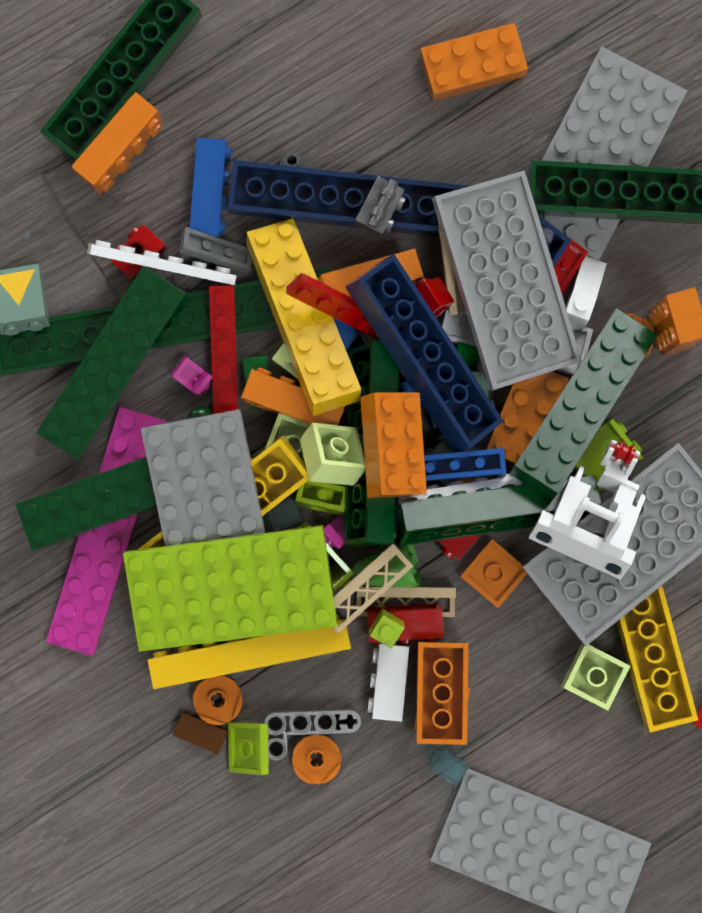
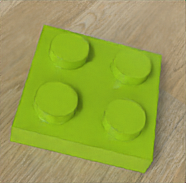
M228 722L229 772L253 775L269 774L268 724Z

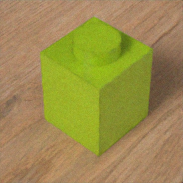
M382 608L369 628L370 637L392 649L405 628L404 622Z

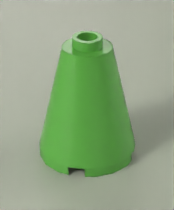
M396 543L413 567L391 587H420L421 573L420 570L417 571L416 563L419 561L414 545L398 546V543ZM385 549L354 563V568L351 569L354 574L351 578L353 579ZM395 555L388 561V572H400L406 565ZM385 565L378 571L385 572ZM374 574L369 579V587H383L385 575ZM388 575L387 582L394 577V575Z

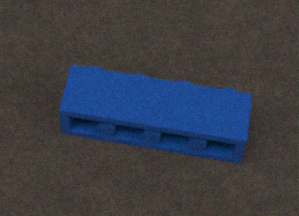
M197 138L190 228L220 238L221 234H225L226 220L222 219V210H227L228 196L224 195V186H229L230 172L226 171V162H231L232 149L228 147L226 140Z
M504 448L424 455L426 482L506 474Z

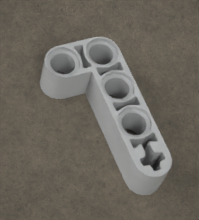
M354 709L271 712L264 724H268V758L277 761L285 757L288 750V735L353 733L361 726V717ZM335 714H340L339 720L347 719V715L351 714L353 719H357V722L353 723V727H348L347 723H339L340 728H335ZM322 715L331 717L332 725L329 728H322L318 724V719ZM297 716H303L307 719L308 724L304 729H298L294 726L293 721ZM279 717L283 722L282 728L278 730L272 729L269 726L270 718ZM280 742L284 748L283 752L278 755L273 754L269 748L270 744Z

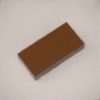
M182 712L173 736L219 754L228 731Z

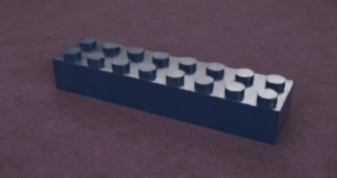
M395 254L381 260L345 286L413 391L420 393L421 403L454 453L472 448L504 422Z

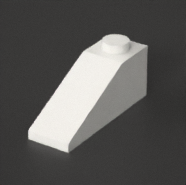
M588 256L581 263L566 304V310L572 326L584 329L587 325L598 296L607 263L597 261Z

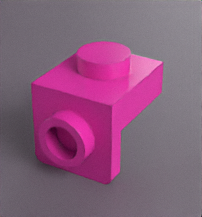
M185 355L170 373L173 378L197 396L209 388L210 380L213 377Z
M338 516L324 528L325 541L331 549L334 546L339 549L344 544V519L342 516Z

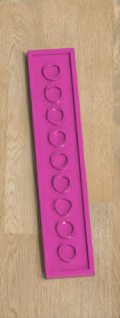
M120 407L99 473L146 457L141 428L164 424L167 421ZM138 515L79 536L46 642L90 656L95 655L124 562L123 553L128 549Z

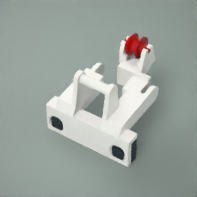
M624 439L620 443L612 440L605 450L600 464L605 469L597 482V486L614 493L609 509L589 501L590 498L587 495L591 486L580 481L584 467L579 466L575 476H570L554 515L543 510L532 528L529 539L621 580L632 565L636 554L635 551L628 549L627 545L646 495L640 493L634 506L632 505L640 486L628 481V477L640 455V452L634 449L635 444L633 443L628 447L624 445ZM585 510L610 521L604 538L576 526Z

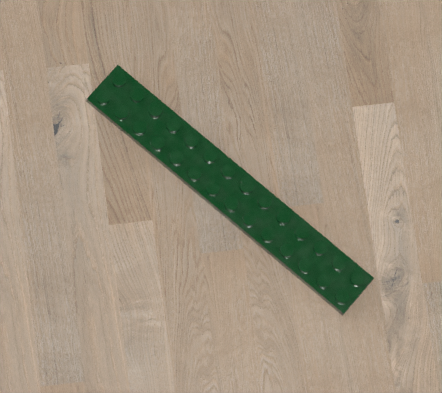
M325 268L314 270L318 279L321 274L329 273V270ZM260 280L229 285L234 286L236 335L278 328ZM209 289L190 292L185 295L151 350L211 339ZM118 305L49 317L50 326L43 327L39 331H21L16 335H1L0 333V377L81 363Z

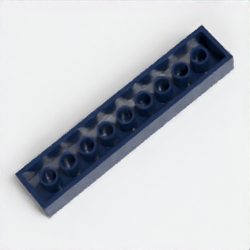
M233 160L228 214L280 220L293 218L294 221L360 228L354 225L355 220L378 176ZM379 176L388 182L390 179L398 182V187L404 189L402 197L406 198L400 211L395 210L391 219L395 220L390 229L391 232L439 237L438 219L432 198L469 187L467 185Z

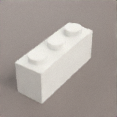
M379 644V649L374 648L373 663H377L376 673H371L370 688H375L374 698H369L368 712L372 713V719L402 722L409 646L394 645L391 649L384 644Z

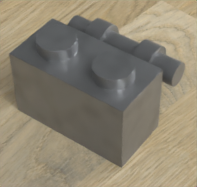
M378 176L354 225L380 238L383 232L388 234L395 221L391 219L394 211L399 212L406 199L402 197L404 189L398 187L399 183L395 180L390 179L388 182Z

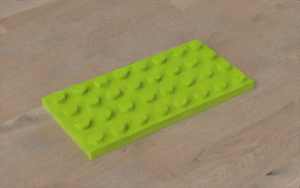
M323 525L133 550L123 553L139 652L337 627L338 625Z

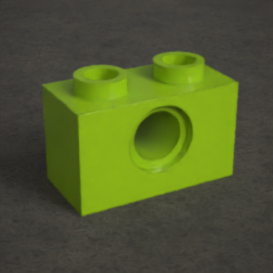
M308 480L298 488L295 500L296 506L344 517L345 487Z

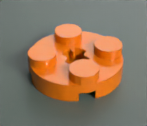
M221 675L206 678L195 689L193 704L203 721L212 725H222L230 722L239 714L243 705L242 691L230 677ZM216 693L222 694V698L225 700L223 706L222 704H220V707L214 706V701L211 700L213 694L217 696Z
M312 734L302 738L293 750L292 763L294 771L301 780L309 784L329 782L340 769L341 753L338 745L330 737L320 734ZM315 752L317 755V752L323 755L321 757L323 763L318 766V763H316V766L311 764L312 758L310 755Z

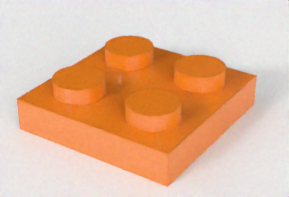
M491 539L460 577L496 608H499L527 573L522 568L524 565Z

